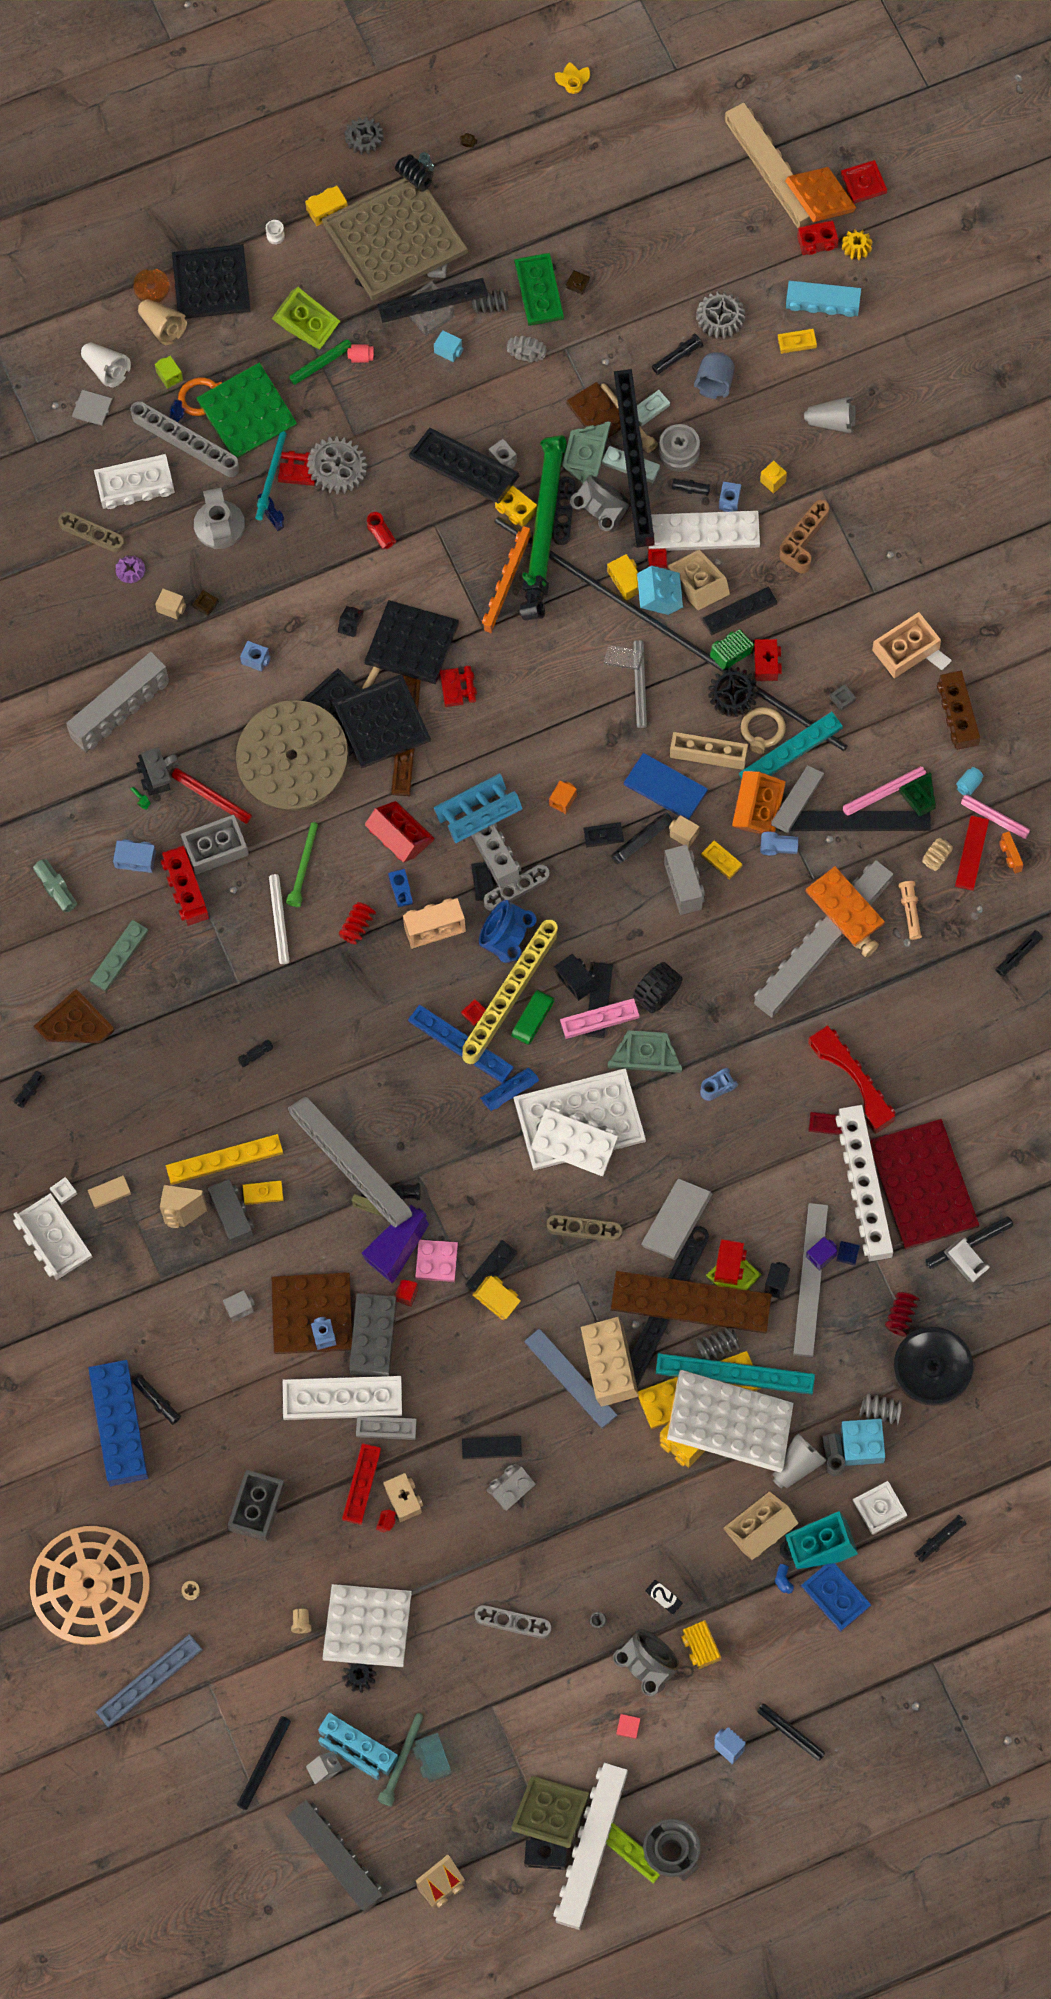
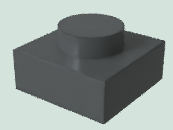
M845 684L830 694V699L841 711L856 701V697Z

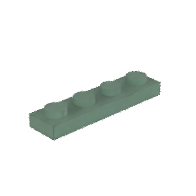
M132 920L90 979V983L107 992L149 930Z

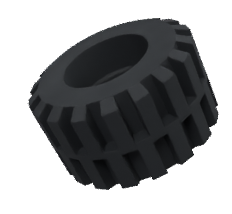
M666 962L659 963L639 982L634 991L633 998L650 1013L657 1012L676 994L681 986L682 976Z

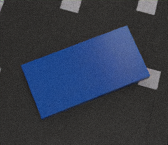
M645 753L641 755L624 781L626 787L690 820L708 792V788Z

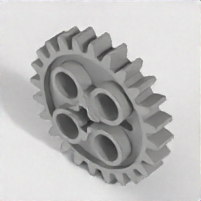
M337 436L335 441L328 437L327 443L323 439L320 444L316 443L315 449H311V455L308 456L309 461L307 463V467H309L308 474H313L311 480L317 479L316 486L322 484V490L327 487L329 488V493L334 489L336 494L339 493V490L346 494L347 488L350 491H353L354 486L358 488L359 482H363V476L366 474L364 469L367 467V464L364 463L366 457H361L363 451H357L358 445L352 447V441L345 443V438L339 441ZM326 453H331L334 456L330 457ZM344 458H349L351 462L346 461ZM322 469H327L330 472L326 473ZM340 474H345L347 478L341 477Z

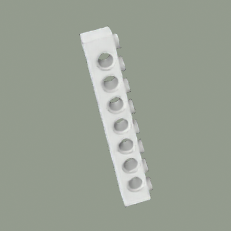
M858 1105L841 1108L836 1116L837 1127H841L843 1133L839 1134L841 1145H845L846 1152H843L845 1164L848 1163L850 1168L847 1171L848 1180L853 1183L854 1189H851L853 1201L856 1200L858 1206L855 1207L856 1218L860 1219L862 1225L859 1226L860 1237H864L865 1244H863L864 1256H868L869 1261L892 1258L893 1248L863 1107ZM854 1125L857 1130L849 1131L847 1126ZM857 1143L861 1148L854 1150L851 1145ZM863 1162L865 1166L863 1168H857L855 1166V1163ZM860 1180H866L869 1183V1185L863 1187L859 1185L858 1182ZM869 1198L873 1203L865 1205L862 1200ZM874 1217L877 1221L871 1224L866 1219ZM877 1235L881 1240L873 1242L870 1237Z

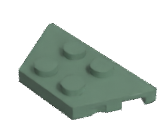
M605 422V424L597 426L592 425L585 429H576L570 432L562 467L583 484L589 475L596 477L599 475L611 422Z
M628 1030L622 1043L619 1044L612 1059L608 1062V1068L682 1073V1066L679 1064L667 1033Z

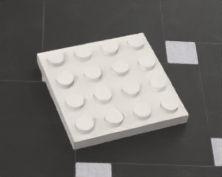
M332 1584L323 1660L403 1667L412 1591Z

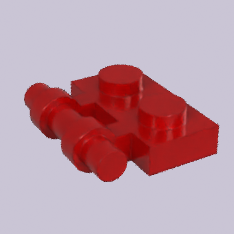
M291 450L289 452L282 451L281 459H288V463H280L278 482L315 486L316 480H311L313 474H308L309 467H307V463L309 461L308 456L311 455L310 452L302 454ZM295 460L305 461L304 465L294 464Z
M465 666L464 674L460 675L458 668L441 670L440 677L445 707L463 705V698L468 697L470 703L476 702L477 690L474 687L473 680L475 676L471 666ZM466 682L467 689L461 690L460 683Z

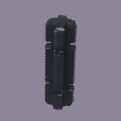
M267 1039L262 1042V1045H257L246 1052V1055L239 1056L238 1062L240 1065L245 1067L250 1061L253 1062L263 1056L265 1052L271 1051L273 1049L271 1041Z

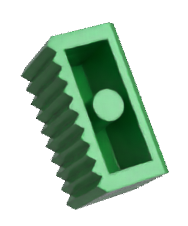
M741 629L736 632L732 631L724 640H718L712 645L710 657L720 668L726 670L752 654L755 644Z

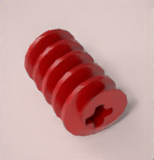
M361 902L353 905V910L349 912L350 917L346 918V923L342 925L343 930L339 931V936L354 945H357L356 940L362 941L359 933L366 934L363 927L369 928L366 920H373L369 914L376 915L375 910Z

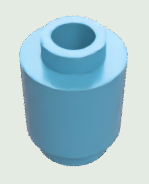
M975 767L968 769L956 783L957 790L962 795H971L982 782L984 777L982 772Z

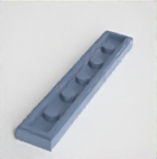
M540 1329L525 1340V1344L602 1429L617 1417V1414L609 1405L600 1406L592 1386Z
M189 1634L96 1711L97 1715L110 1728L203 1651V1649Z

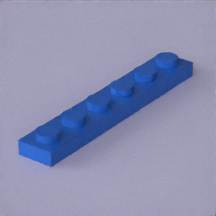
M419 1005L408 1021L462 1057L463 1045L468 1036ZM485 1049L479 1060L473 1064L502 1084L514 1070L512 1065L488 1049ZM473 1050L467 1051L469 1055H473L476 1053Z

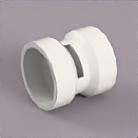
M271 220L266 224L267 240L272 244L283 242L285 238L283 224L278 220Z

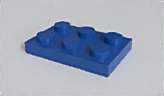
M835 1563L824 1565L801 1585L803 1590L840 1632L871 1607L868 1600Z

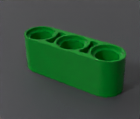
M536 990L516 1024L511 1037L530 1045L553 1006L555 998L540 990Z

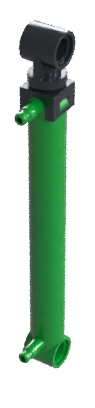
M563 435L545 437L540 442L544 451V460L529 572L522 574L524 578L523 590L526 592L525 598L527 602L521 604L520 614L525 621L542 619L545 616V606L542 601L544 595H548L547 568L562 455L566 452L567 441Z

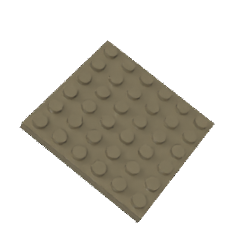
M405 178L322 218L324 227L371 300L389 293L468 253L466 246L428 189L424 192L419 191L418 188L414 187Z

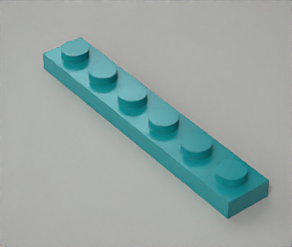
M830 712L739 772L740 778L742 779L744 771L761 772L772 776L843 729V725L834 713Z

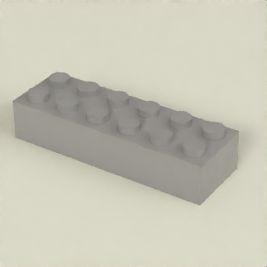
M152 652L148 653L66 723L70 738L85 753L89 749H94L103 737H108L117 725H122L130 714L136 713L144 702H149L157 691L163 690L168 685L169 678L166 666Z

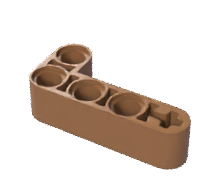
M816 501L780 545V560L799 573H807L811 568L812 557L804 548L829 517V504L826 501ZM812 523L814 526L808 527L806 524ZM795 537H802L803 539L796 540ZM790 550L792 553L786 554L784 551ZM804 560V561H806L807 563H806V564H801V563H799V561Z

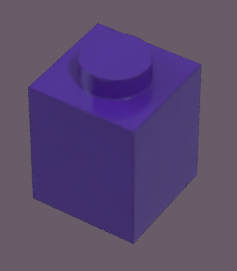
M823 1237L807 1251L806 1258L820 1271L837 1256V1246L831 1239L827 1240Z

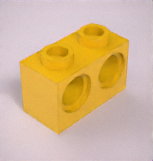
M514 486L510 488L499 504L495 502V508L501 514L505 513L513 524H518L522 528L537 512V504ZM507 499L512 500L510 503H505L504 501ZM523 510V511H525L526 513H524V514H519L518 511Z

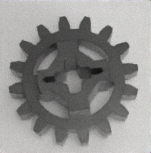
M358 117V121L352 120V125H347V130L345 131V142L348 143V148H353L354 153L359 150L361 155H363L364 151L370 154L371 149L377 151L376 146L381 147V141L384 139L383 128H380L379 122L375 124L374 118L368 121V117H365L364 120Z

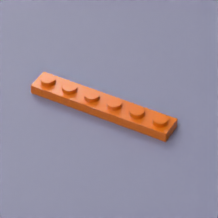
M523 526L522 531H518L515 542H517L515 548H511L509 553V563L505 564L502 570L503 578L497 582L495 588L497 593L495 597L490 599V610L488 614L485 613L482 620L486 632L492 633L531 537V530L528 527Z

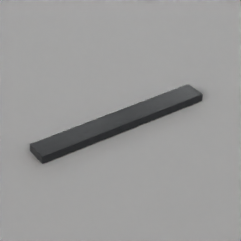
M802 811L790 831H931V815L928 812L919 817L915 811H857L851 815H846L844 811Z

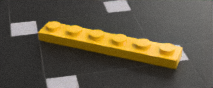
M276 1134L168 1164L166 1169L170 1183L174 1185L283 1154L279 1136Z

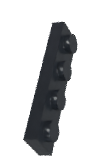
M768 586L703 617V622L712 636L777 605V600Z

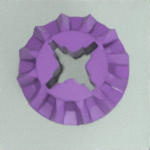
M126 555L124 558H120L116 564V575L125 583H135L145 573L143 561L135 555ZM126 565L133 566L135 573L131 570L127 571Z

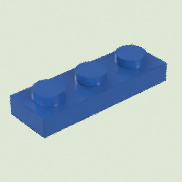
M528 1067L482 1096L481 1100L492 1111L499 1108L506 1101L513 1099V1097L525 1089L532 1087L539 1079Z

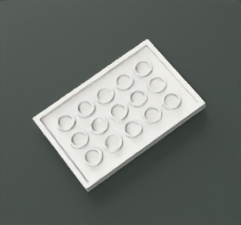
M626 1068L513 1097L533 1171L565 1163L530 1149L545 1109L551 1110V1107L562 1110L561 1115L569 1117V1114L580 1117V1122L587 1124V1121L596 1123L600 1130L605 1131V1128L616 1131V1136H619V1140H617L614 1150L646 1142Z
M680 1370L667 1440L781 1473L784 1467L793 1403Z

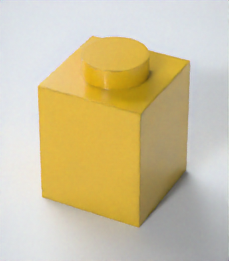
M773 461L761 472L760 482L774 494L786 483L787 472Z

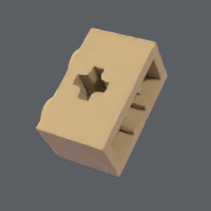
M404 1473L383 1482L399 1522L422 1513L420 1507L423 1506L420 1496H415L413 1492L415 1485L411 1477L407 1478ZM401 1494H405L408 1500L404 1501Z

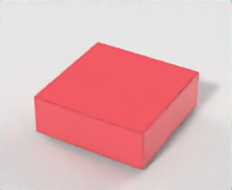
M621 1714L616 1735L636 1739L640 1718Z

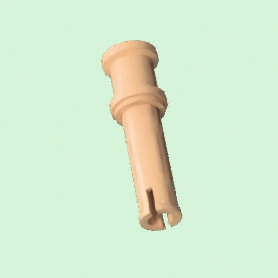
M901 882L898 884V887L902 893L901 903L905 906L909 938L911 940L920 939L922 935L916 908L918 897L915 896V882Z

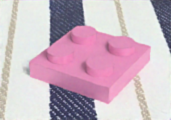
M420 1240L418 1243L415 1278L418 1280L455 1282L458 1242Z

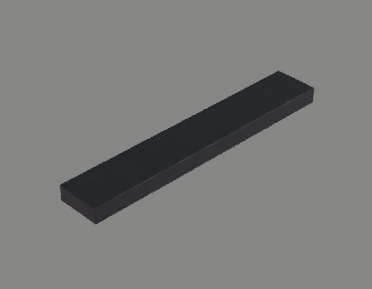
M479 278L377 305L382 323L487 297L488 292L484 279Z

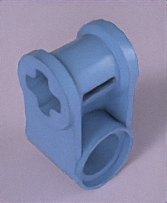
M729 1068L720 1070L702 1082L700 1095L703 1099L711 1101L724 1093L734 1090L738 1086L737 1081H734L731 1077ZM712 1087L714 1091L707 1092L704 1088Z

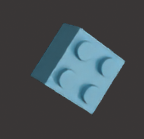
M650 566L637 573L640 608L666 615L683 608L680 573L655 566Z
M882 1419L842 1421L841 1435L845 1466L884 1463L885 1449Z

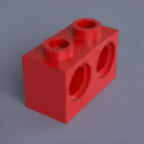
M833 220L798 228L797 238L802 255H813L820 251H832L838 248V236Z

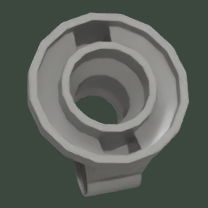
M221 487L203 491L206 504L197 511L194 518V531L198 540L205 546L213 549H225L234 545L241 539L245 530V518L241 510L234 503L224 500ZM216 514L225 515L221 520L211 519Z

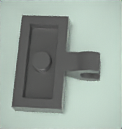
M159 747L142 752L141 755L153 789L171 783L167 769L179 766L176 754L163 760Z

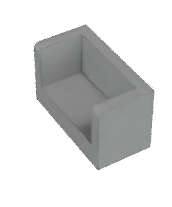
M960 1237L944 1253L968 1282H974L990 1266L984 1263L968 1245L966 1237Z

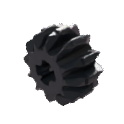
M348 1663L350 1669L344 1668L343 1672L347 1675L342 1676V1679L347 1681L345 1684L346 1688L352 1686L351 1690L355 1692L358 1687L360 1693H363L364 1686L367 1690H370L371 1687L368 1683L375 1684L376 1682L372 1678L377 1675L376 1671H371L374 1666L372 1664L366 1666L367 1664L356 1663L353 1665V1663ZM362 1672L364 1677H360V1680H357L355 1674Z

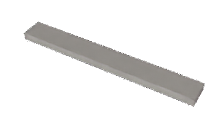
M808 1204L793 1355L813 1357L822 1269L819 1271L806 1258V1254L811 1247L825 1237L828 1205Z

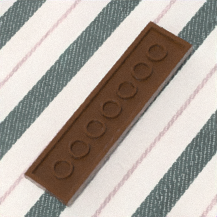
M616 1271L610 1310L731 1329L733 1327V1329L766 1334L772 1294Z

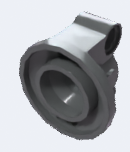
M593 475L588 476L580 490L573 494L570 499L573 508L587 510L599 519V527L608 532H614L619 528L621 519L631 506V502L627 497ZM580 497L584 499V503L582 506H579L578 500ZM608 519L612 520L610 528L606 525Z
M638 1630L626 1645L617 1650L613 1655L614 1663L618 1667L627 1666L629 1671L642 1681L641 1688L647 1696H654L663 1691L665 1683L680 1668L679 1660L668 1645L646 1630ZM623 1652L626 1653L628 1656L627 1661H625L622 1657ZM651 1681L656 1684V1690L651 1688Z
M677 1819L661 1820L653 1825L644 1836V1857L650 1868L659 1875L667 1877L678 1876L682 1881H685L699 1868L697 1865L701 1850L699 1837L695 1830L686 1822ZM670 1843L676 1844L680 1848V1856L674 1860L665 1858L662 1853L665 1845Z

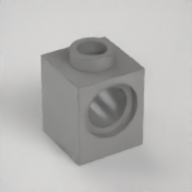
M504 439L489 448V457L511 469L516 465L517 454ZM502 455L508 456L505 459L500 458Z
M244 1290L223 1300L232 1322L254 1312L252 1306L255 1303L251 1295H246Z
M334 1751L318 1756L306 1766L314 1784L327 1781L342 1770Z

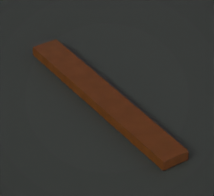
M402 675L415 705L419 709L421 680ZM415 748L395 755L391 795L410 796Z

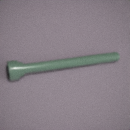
M421 1713L415 1715L387 1788L379 1794L377 1801L384 1805L392 1807L395 1794L393 1792L422 1722L423 1715Z

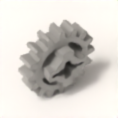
M526 336L510 338L506 348L511 356L528 362L543 360L547 351L543 342H538L537 339Z

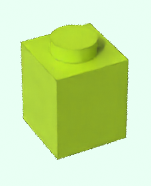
M171 356L161 358L155 364L156 373L167 389L183 381L182 372Z

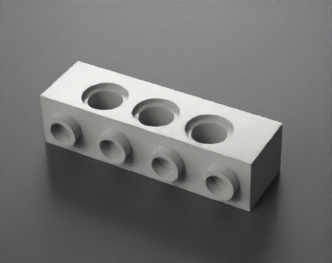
M494 823L471 836L496 883L501 888L520 879L519 871H521V867L517 860L514 861L512 859V850L509 846H505V838L501 831H497V823Z

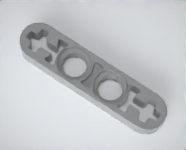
M537 865L521 874L519 880L488 892L484 897V907L492 911L501 902V899L512 902L544 884L549 879V869L544 865ZM538 871L541 873L545 872L543 878L541 876L536 877ZM522 879H527L530 885L523 888L519 882ZM510 888L514 894L507 897L503 894V890ZM489 898H491L492 900L498 898L495 902V905H493L492 903L488 904Z
M484 1605L479 1606L475 1611L476 1621L484 1626L540 1639L547 1638L551 1633L550 1623L542 1618ZM485 1610L487 1615L493 1616L492 1612H496L494 1623H491L492 1618L489 1617L481 1620V1616L478 1614ZM500 1615L508 1616L509 1622L506 1625L498 1623L497 1619ZM521 1619H525L529 1623L528 1627L524 1630L517 1627V1622ZM531 1621H534V1626L541 1627L542 1624H545V1628L548 1630L544 1631L543 1634L539 1633V1629L533 1628V1632H530L532 1628Z

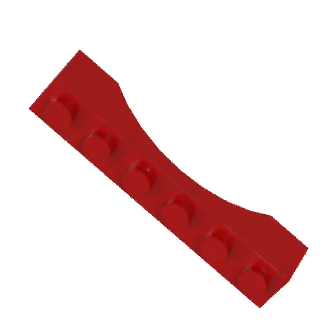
M827 1025L810 1036L808 1044L819 1059L839 1066L855 1081L863 1098L865 1121L872 1131L877 1134L894 1123L896 1113L891 1105L887 1106L881 1091L873 1087V1081L870 1076L862 1072V1066L858 1060H853L850 1056L851 1052L847 1045H842L839 1041L840 1037L835 1029L831 1030Z

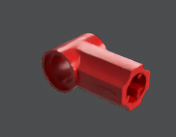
M370 513L367 517L368 530L373 534L382 550L389 549L396 543V539L384 522L381 513ZM375 520L380 522L378 525L371 524Z

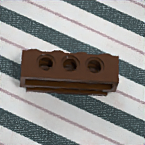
M962 670L940 675L939 682H937V690L941 694V704L946 713L947 726L950 727L952 744H954L957 750L978 746L980 735Z

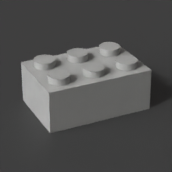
M234 815L181 834L182 842L195 875L249 856L246 843Z
M687 845L665 850L664 864L680 915L702 910V903L705 902L703 885H699V871L697 867L694 868V855L692 850H688Z

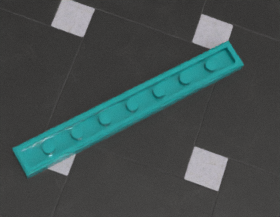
M658 1353L655 1373L678 1377L680 1370L727 1384L813 1395L815 1374L660 1353Z

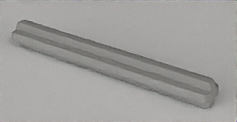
M639 640L633 643L637 728H646L644 643Z

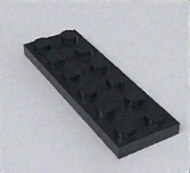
M430 427L409 453L410 459L498 504L520 477L519 472Z

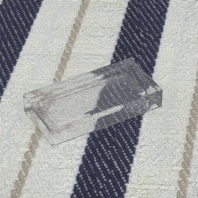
M609 645L604 663L610 666L640 670L645 653L641 650Z

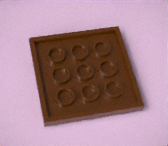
M350 1272L271 1277L274 1354L351 1350ZM326 1317V1320L330 1319L336 1345L317 1350L311 1324L315 1323L314 1320L317 1318ZM321 1329L319 1332L325 1333L326 1329Z

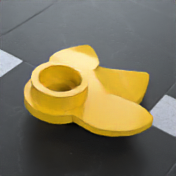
M570 62L564 68L563 73H555V81L565 87L566 91L571 94L579 93L582 90L583 84L588 82L590 78L588 67L578 70Z

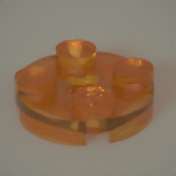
M159 269L142 270L134 278V292L140 301L150 299L159 303L167 297L170 291L168 277ZM148 284H156L154 289H148Z

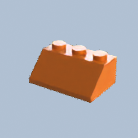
M744 771L732 826L758 834L775 832L776 827L772 826L771 822L780 809L786 781L761 772Z

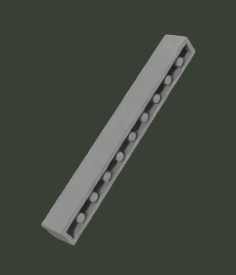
M876 860L872 865L868 864L865 867L861 878L857 877L852 882L853 887L870 906L893 881L894 875ZM828 916L824 920L821 918L815 925L816 929L804 937V943L800 947L796 946L793 949L790 959L788 961L784 960L780 964L776 975L772 974L766 981L767 985L764 988H759L755 993L754 1005L771 1018L776 1015L845 936Z

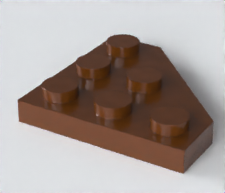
M77 989L33 1026L46 1042L102 1043L115 1031L114 1027Z

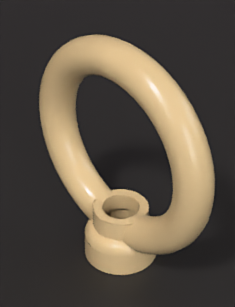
M768 707L752 709L743 717L741 722V733L744 739L751 744L750 750L757 754H762L766 747L777 744L783 738L786 730V724L781 714ZM757 715H769L777 721L778 731L774 737L768 740H764L761 737L754 738L748 730L750 720Z

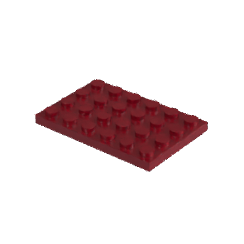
M942 1119L870 1140L874 1163L905 1250L979 1227L977 1216Z

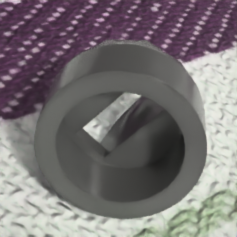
M595 1612L590 1617V1623L593 1627L600 1629L606 1625L607 1618L603 1613ZM597 1616H600L602 1622L601 1625L599 1624Z

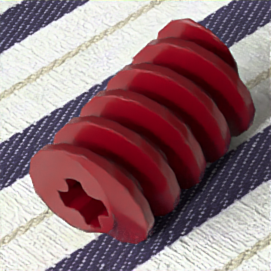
M898 1292L895 1296L896 1300L893 1301L894 1306L890 1309L892 1314L888 1315L889 1321L885 1322V1327L896 1335L907 1337V1333L903 1329H910L906 1322L912 1323L913 1320L908 1316L915 1315L911 1308H918L914 1301H920V1299L910 1293Z

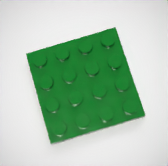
M260 362L196 398L228 452L236 456L237 459L276 438L281 432H286L297 426V422Z

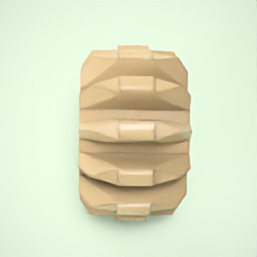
M942 838L936 839L924 855L923 863L934 871L939 870L951 854L953 846Z

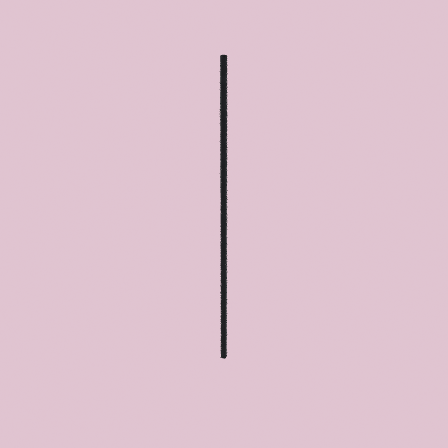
M499 516L495 519L496 524L514 536L520 531ZM530 537L528 545L532 547L533 538ZM550 550L549 558L706 662L720 671L722 670L708 653ZM735 679L738 683L748 687L744 681ZM758 687L759 691L754 692L807 728L814 724L760 687ZM833 735L826 739L842 751H845L848 747L847 744Z

